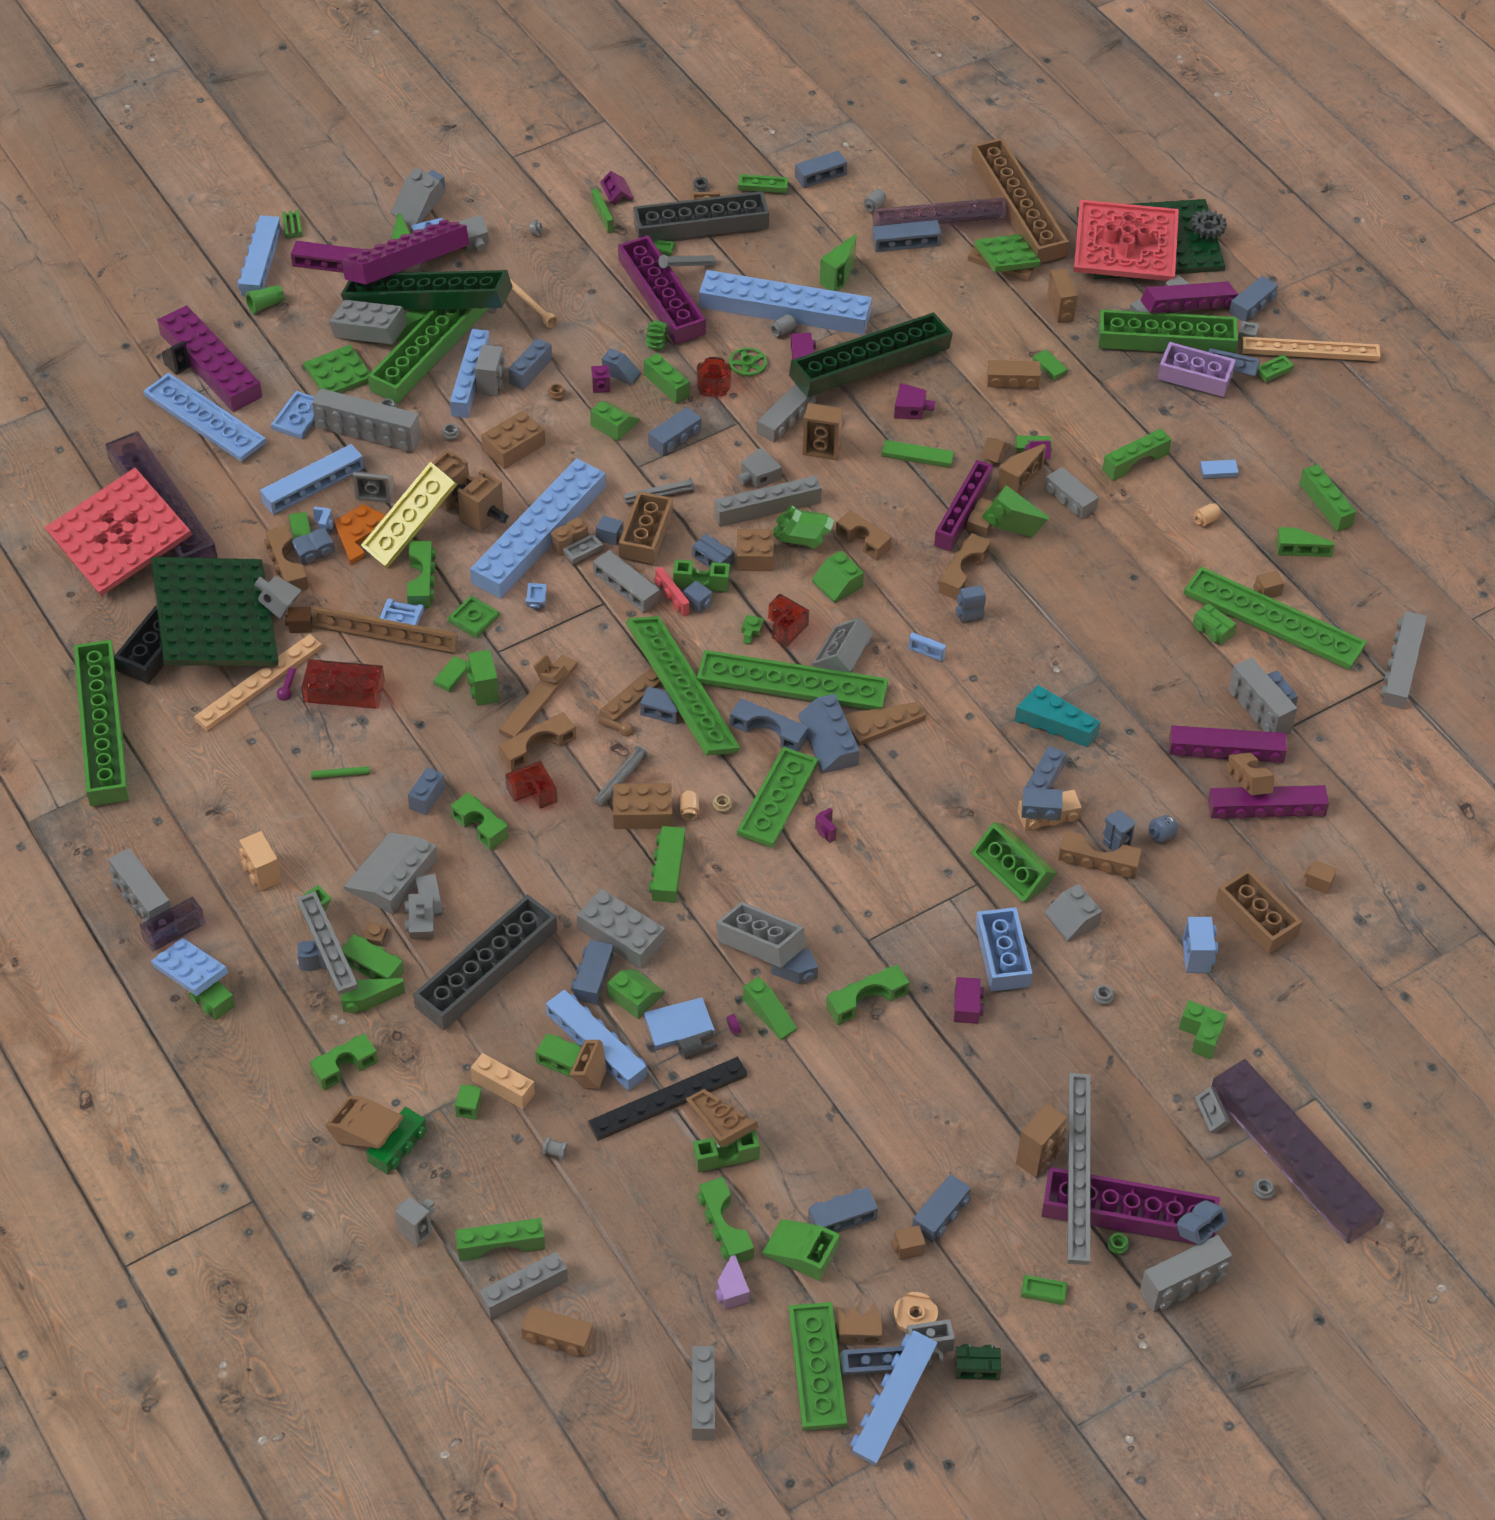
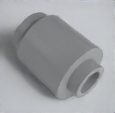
M881 189L874 190L864 200L866 210L873 213L876 212L886 201L885 192Z
M787 314L773 321V324L770 325L771 332L776 337H782L795 330L796 320L793 316Z

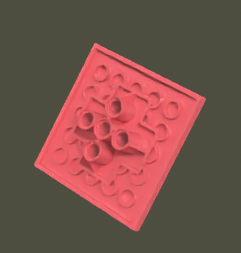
M1080 200L1074 272L1163 281L1175 279L1179 209Z
M133 468L45 527L48 534L100 596L150 564L151 557L162 556L192 535L189 528L136 468Z

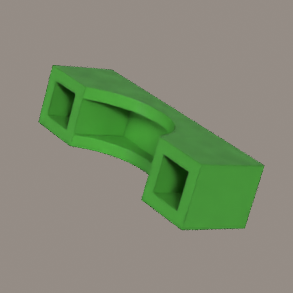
M1160 428L1105 455L1102 470L1114 481L1126 475L1130 468L1143 457L1151 456L1154 460H1157L1169 454L1172 439Z
M410 541V567L418 569L421 575L415 580L408 582L407 601L408 604L424 605V608H430L431 600H434V589H431V586H435V576L432 575V573H435V562L432 561L436 559V548H432V541Z
M898 964L893 967H887L875 975H869L857 983H851L839 991L831 992L826 997V1008L837 1025H840L856 1017V1005L863 998L877 995L893 1001L909 994L910 982Z
M721 1177L700 1184L697 1200L699 1205L704 1206L706 1210L704 1212L705 1219L708 1224H712V1234L715 1242L719 1241L721 1245L719 1249L723 1260L727 1259L728 1262L733 1255L736 1256L738 1264L753 1259L754 1246L747 1230L735 1229L729 1226L722 1218L725 1209L731 1205V1194L724 1178Z
M542 1218L455 1230L459 1262L481 1259L486 1252L499 1247H515L523 1252L545 1249Z

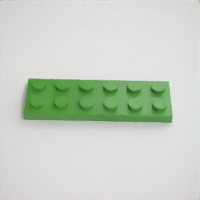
M783 746L741 822L737 835L773 848L817 767L818 758Z
M832 1302L789 1305L788 1311L802 1431L847 1427Z

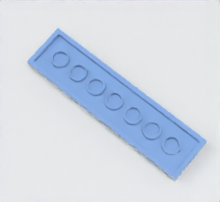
M169 372L143 391L146 398L240 462L267 443L264 436Z

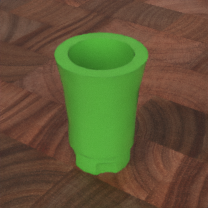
M278 285L245 292V300L252 314H256L285 300L283 290Z

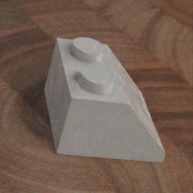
M353 472L356 500L391 503L395 490L394 475Z
M1077 884L1062 892L1044 914L1064 939L1069 942L1099 926L1102 910L1082 886Z

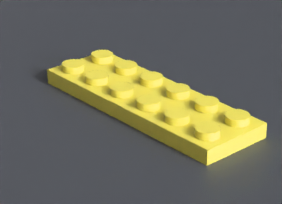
M430 462L361 546L388 568L457 484Z

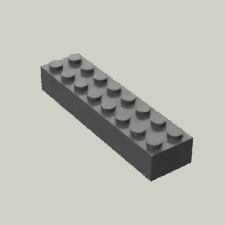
M761 191L633 207V222L637 238L649 235L653 242L657 240L667 241L769 228V210L764 193Z
M527 894L413 994L415 1008L442 1030H445L557 931V916Z

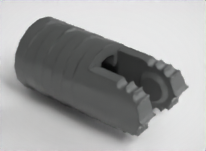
M712 1029L678 1040L677 1046L681 1057L686 1058L718 1047L716 1042L702 1046L700 1039L710 1037L713 1034Z

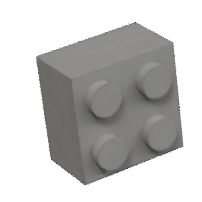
M482 344L475 367L477 394L497 396L499 389H502V378L506 377L507 367H504L506 355L503 354V347Z

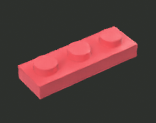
M662 566L655 569L654 582L656 586L663 590L666 599H670L676 611H679L683 617L689 615V601Z

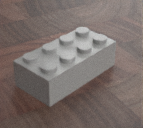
M344 300L329 320L335 338L392 345L408 323L402 306Z
M1252 657L1234 665L1228 688L1230 694L1239 701L1241 707L1247 710L1252 719L1262 727L1264 732L1290 733L1297 707Z
M130 848L108 859L110 864L108 871L113 877L111 882L116 890L120 889L126 903L130 902L133 913L142 918L141 922L146 930L150 929L155 935L175 924L170 900Z
M603 889L577 914V929L596 941L613 944L615 953L639 968H642L665 943L664 927Z
M742 901L716 922L719 942L780 968L806 947L804 927Z
M1216 1235L1203 1244L1196 1245L1145 1270L1139 1292L1153 1312L1159 1309L1165 1310L1177 1300L1183 1301L1195 1291L1201 1292L1208 1285L1223 1281L1227 1277L1233 1255L1219 1235Z

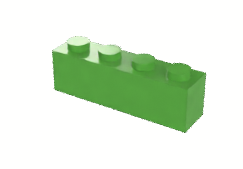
M1316 464L1303 469L1299 484L1337 532L1352 527L1356 510L1322 468Z
M662 826L661 833H657L656 845H659V848L654 851L656 865H652L651 877H654V881L649 883V893H652V901L676 903L685 845V828Z

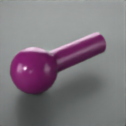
M289 668L283 687L277 690L279 700L286 701L291 698L292 692L290 687L296 673L295 668Z

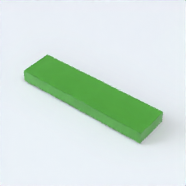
M885 440L881 456L951 468L954 451Z

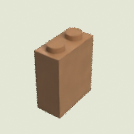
M1067 268L1050 270L1047 296L1057 323L1074 321L1077 294Z

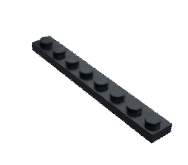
M737 1056L588 1120L589 1127L597 1141L685 1104L687 1103L686 1098L703 1089L712 1092L747 1077V1071Z

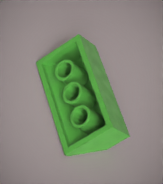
M993 822L970 852L1024 903L1046 889L1057 874L1054 869L1002 823Z

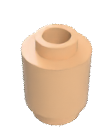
M1210 503L1194 512V521L1196 524L1204 527L1221 516V509L1217 504Z
M685 791L679 796L682 819L692 821L699 814V797L693 791Z

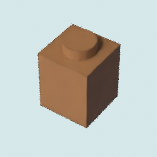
M1276 570L1257 575L1253 587L1254 591L1274 598L1282 595L1284 582Z
M1315 860L1312 867L1308 866L1304 877L1307 878L1305 886L1328 894L1337 868Z
M920 1225L894 1232V1239L891 1240L893 1252H897L899 1260L924 1255L926 1244Z

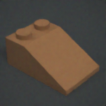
M1041 444L1009 457L1005 463H1002L998 469L1000 474L997 480V493H1000L1007 485L1021 496L1043 470L1046 445Z

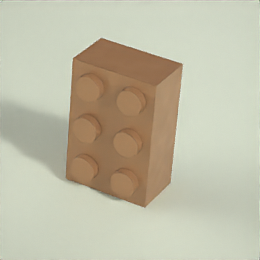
M808 403L804 416L802 455L830 460L838 459L841 447L843 408Z
M522 410L481 435L482 450L505 469L545 445V429Z
M613 784L614 829L672 827V784Z
M1046 1103L1021 1131L1016 1165L1035 1178L1041 1172L1045 1173L1050 1167L1052 1159H1057L1063 1151L1061 1147L1065 1140L1063 1136L1067 1130V1117Z

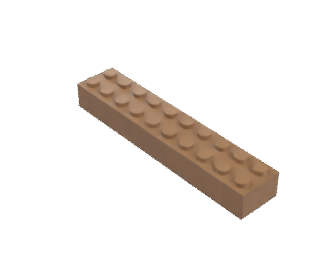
M999 138L974 144L971 160L1017 234L1024 238L1041 263L1067 257L1069 241L1004 139Z

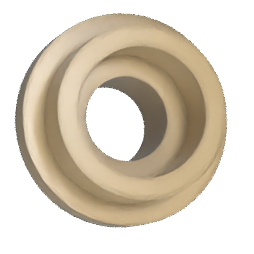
M719 794L713 800V808L718 812H727L732 807V800L726 794Z

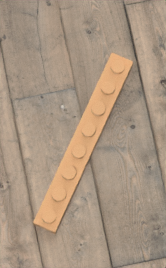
M1243 337L1242 354L1379 361L1380 345Z
M311 634L307 635L278 656V666L262 667L195 715V722L206 731H209L287 675L290 667H298L323 649L322 643Z

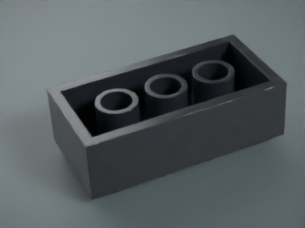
M156 606L114 655L118 672L147 684L152 681L164 666Z

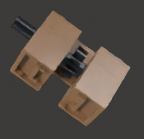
M448 449L432 462L457 484L439 506L440 508L448 511L455 505L459 508L460 520L479 532L483 531L495 519L500 523L505 524L507 522L506 519L509 518V515L504 513L501 481L483 470L479 471V476L475 479L470 477L468 461Z

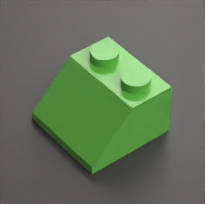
M600 401L590 410L591 426L617 441L640 421L638 417L609 402Z
M839 551L825 560L812 578V582L836 603L863 587L864 572L846 554Z
M635 969L621 970L607 983L608 997L637 1019L665 994L663 989Z

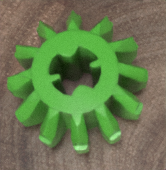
M661 321L649 323L646 333V345L649 349L657 351L664 349L668 333L666 323Z

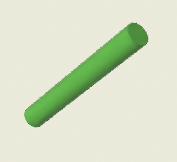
M369 766L311 771V778L370 774Z

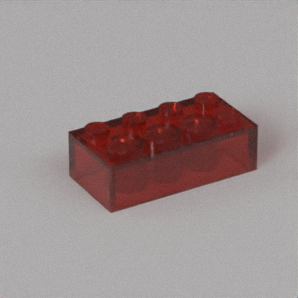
M308 659L301 687L303 702L378 709L385 681L383 666Z

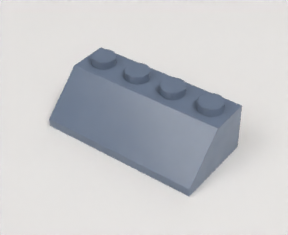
M831 694L816 698L798 714L800 722L808 727V741L815 757L818 758V765L822 774L859 765V748L836 695Z

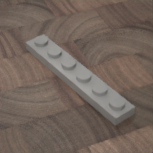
M316 891L296 898L338 995L358 989L357 982Z

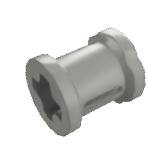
M547 1137L544 1142L542 1155L546 1156L549 1154L559 1157V1160H564L568 1149V1142L564 1141L561 1143L551 1140V1137Z

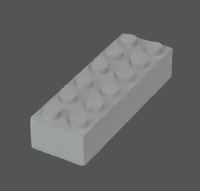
M321 388L312 402L316 428L409 452L415 450L421 439L418 413Z

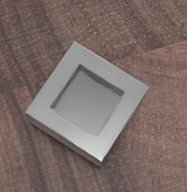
M1242 321L1238 337H1256L1259 324Z

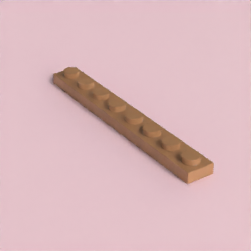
M317 606L313 609L312 626L452 653L457 651L458 633Z

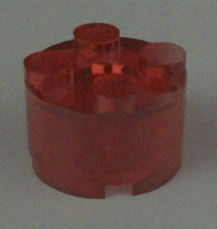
M708 357L704 362H700L697 365V388L703 396H726L731 387V365L724 362V359L720 357Z

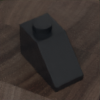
M181 341L162 351L164 365L175 375L190 368L185 341Z

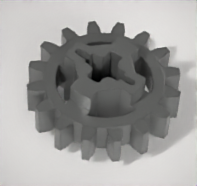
M1203 209L1202 213L1197 211L1196 215H1192L1191 231H1195V235L1200 234V238L1206 236V239H1209V237L1215 239V236L1221 237V234H1224L1226 230V218H1222L1223 214L1218 215L1217 211L1211 212V209L1208 212Z

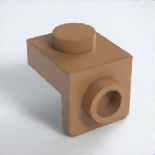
M543 655L534 664V668L542 681L557 683L567 672L565 665L551 663L548 655Z

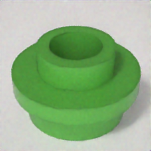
M1115 1233L1109 1237L1107 1246L1111 1252L1123 1254L1129 1248V1240L1124 1234Z

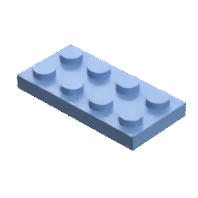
M184 938L175 942L170 948L160 953L151 961L154 968L195 996H198L229 973L225 965Z

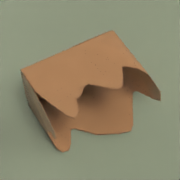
M875 1303L865 1315H861L855 1308H851L848 1315H845L837 1308L839 1345H881L882 1317L880 1318Z

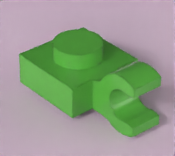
M746 615L741 629L745 637L743 643L751 644L754 635L760 636L764 625V618Z

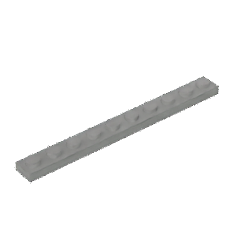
M1069 1073L1067 1264L1076 1265L1090 1264V1074Z

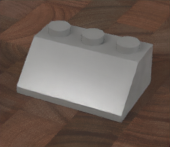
M860 617L835 625L812 665L818 668L851 672L855 668L856 661L862 656L863 649L869 644V639L873 632Z

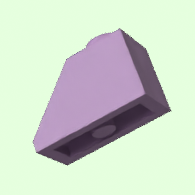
M735 1255L730 1257L718 1279V1288L715 1290L718 1303L722 1302L724 1310L749 1302L750 1292Z

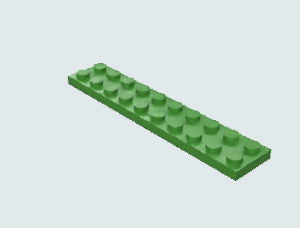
M1203 567L1199 568L1184 589V595L1204 604L1209 603L1221 612L1349 670L1367 641Z
M659 616L628 618L626 621L627 627L704 754L710 756L738 753L740 749L739 744Z
M708 650L703 652L697 679L701 684L814 701L818 697L835 694L840 705L867 710L883 708L888 685V678Z

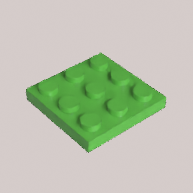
M1020 234L975 240V247L994 272L1040 267V259Z
M351 345L303 362L304 368L319 389L344 393L369 383L368 375L370 372Z

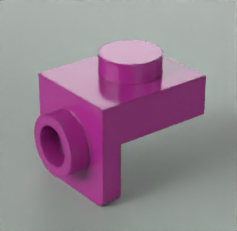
M831 808L819 812L815 817V829L829 843L836 839L837 827L831 823L833 816Z

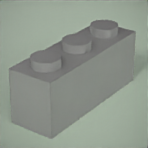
M1063 467L1046 476L1045 489L1047 492L1057 498L1061 504H1064L1080 519L1097 510L1099 497Z

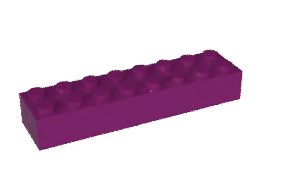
M441 220L436 225H427L425 229L414 230L412 234H403L400 238L390 239L385 244H376L372 249H363L361 253L350 254L348 258L341 260L345 280L368 284L470 245L467 225L459 224V222H449V220Z
M649 235L619 244V262L658 320L666 323L668 335L676 345L706 335V319L672 269L659 266L661 253Z
M187 305L157 319L160 335L171 346L181 341L186 342L190 367L232 412L262 398L260 382Z
M1049 1167L1042 1217L1068 1221V1170ZM1090 1174V1225L1196 1244L1180 1236L1176 1225L1182 1216L1192 1212L1195 1206L1202 1201L1207 1200L1216 1205H1219L1220 1197ZM1213 1232L1210 1238L1214 1237L1216 1232Z

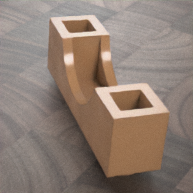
M283 526L266 531L267 539H264L266 549H270L269 556L271 562H275L274 569L276 575H280L279 578L300 590L308 589L307 576L302 564L292 563L285 559L293 551L292 538L288 527Z
M971 533L969 538L963 541L961 550L956 551L952 563H948L944 575H940L937 582L939 585L938 593L957 600L956 597L959 595L960 589L966 588L967 576L962 570L970 565H982L990 553L991 541Z
M564 712L554 715L549 720L539 723L533 728L499 744V757L512 772L528 764L527 754L535 745L553 743L561 747L575 740L576 727Z
M1065 831L1058 860L1135 879L1142 849L1123 844L1113 852H1099L1088 845L1084 835Z

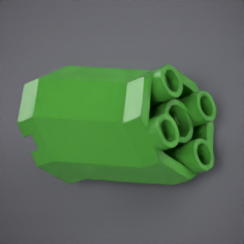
M791 505L785 514L781 513L777 518L776 522L778 524L773 529V536L781 542L806 545L814 550L824 541L822 537L825 533L828 535L835 520L825 513L799 510Z

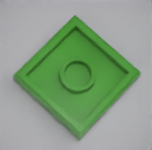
M470 596L448 617V622L477 639L500 617V612L477 598Z

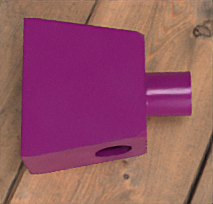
M900 383L895 403L894 419H922L924 410L934 411L935 401L926 400L927 391L925 389Z

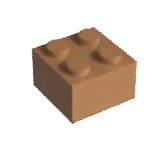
M737 529V571H773V529Z

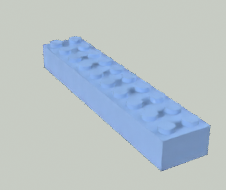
M711 270L706 271L699 291L700 308L777 320L789 314L795 318L796 324L861 335L865 334L871 313L872 297Z
M576 458L470 568L471 584L501 599L552 545L551 533L558 527L566 526L572 519L578 518L606 488V473Z

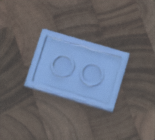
M295 391L272 422L271 429L303 439L315 423L312 406L315 397Z
M702 997L644 1012V1018L655 1049L677 1044L678 1040L711 1029L714 1034V1027Z

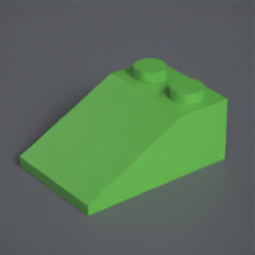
M1007 485L994 498L982 515L983 519L996 528L1033 537L1050 518Z

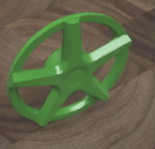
M741 348L731 354L729 366L741 377L754 376L764 372L767 366V358L760 350L755 348ZM745 350L755 351L759 354L753 356L747 354ZM741 352V360H732L736 353ZM763 357L764 365L761 367L755 362ZM733 365H742V370H737ZM749 368L757 370L755 372H747Z

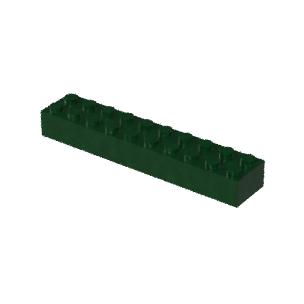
M507 270L394 273L368 284L348 280L341 293L343 301L351 300L402 306L404 310L502 308L513 286Z
M933 312L791 360L789 377L807 397L947 350L950 348L953 333Z

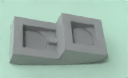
M435 874L415 877L419 894L433 893L434 916L442 915L443 910Z

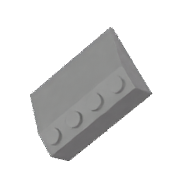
M389 832L345 884L344 889L393 915L408 897V894L417 886L415 877L425 876L437 862V846L420 837Z

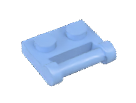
M388 598L380 619L418 625L420 617L424 613V605L406 604Z

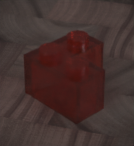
M779 593L769 603L768 619L774 622L772 625V639L788 647L809 625V610Z
M541 761L505 774L506 789L514 802L532 795L540 809L557 803V788Z

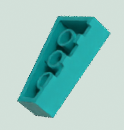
M1037 685L1016 707L1014 722L1030 724L1031 728L1047 730L1048 734L1064 736L1065 740L1088 747L1099 734V720L1040 685Z

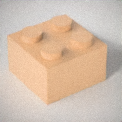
M262 831L239 840L241 848L238 851L242 858L241 864L245 872L249 871L252 885H257L258 889L263 891L281 883L278 859Z

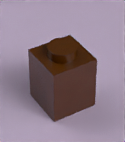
M311 606L288 607V615H285V626L289 627V633H312L313 618Z

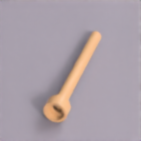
M510 279L513 286L512 290L542 317L543 323L548 328L554 327L558 322V318L553 313L546 312Z

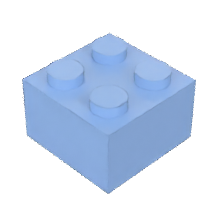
M1212 917L1187 918L1182 939L1186 973H1210L1212 965H1215V954H1218V942L1214 940V937H1216V925H1213Z

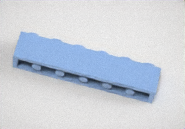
M260 215L258 222H255V233H252V243L248 246V256H245V266L241 269V279H238V289L241 291V296H245L246 291L264 289L281 232L279 217Z
M472 329L450 399L451 416L469 418L477 391L476 363L482 344L490 345L489 331Z
M352 444L343 447L261 489L262 503L274 515L347 478L353 472L364 469L363 456Z
M564 989L546 1003V1014L581 1047L585 1040L602 1041L607 1072L626 1090L630 1091L647 1077L646 1062L634 1055L628 1045L620 1042L614 1032L606 1029L600 1019L592 1016L591 1011L587 1007H583L578 1003L577 998L573 994H569Z
M913 1330L911 1336L906 1334L901 1343V1346L904 1347L901 1355L896 1353L891 1363V1366L894 1367L891 1375L886 1373L881 1383V1386L884 1387L880 1395L875 1394L870 1404L874 1408L870 1415L865 1414L860 1426L864 1427L861 1434H855L849 1445L853 1447L851 1454L873 1466L876 1465L937 1345L936 1341Z

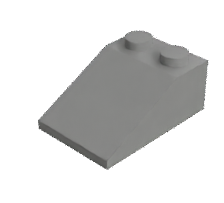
M415 167L405 179L391 214L397 217V214L400 213L405 223L410 226L421 223L446 191L439 180Z

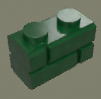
M962 1344L960 1347H956L955 1379L1000 1380L1001 1348H995L994 1345L990 1344L982 1347Z

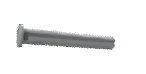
M661 255L659 257V266L661 268L671 266L714 265L716 262V258L713 255Z
M689 478L686 481L640 491L666 496L689 490L694 492L695 488L693 479ZM638 491L624 494L625 503H634Z
M637 745L632 755L594 798L596 804L603 806L613 795V784H622L641 760L647 758L648 752L642 746Z

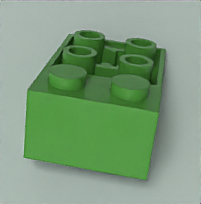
M857 235L846 239L841 245L835 247L821 258L819 284L828 290L838 291L846 285L855 262Z
M781 1219L762 1255L820 1281L839 1248L840 1234L820 1225Z

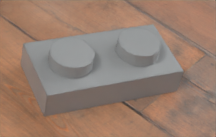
M591 534L563 548V554L572 564H575L603 550V544L594 534Z
M1210 1086L1195 1097L1211 1133L1215 1134L1231 1123L1214 1087Z

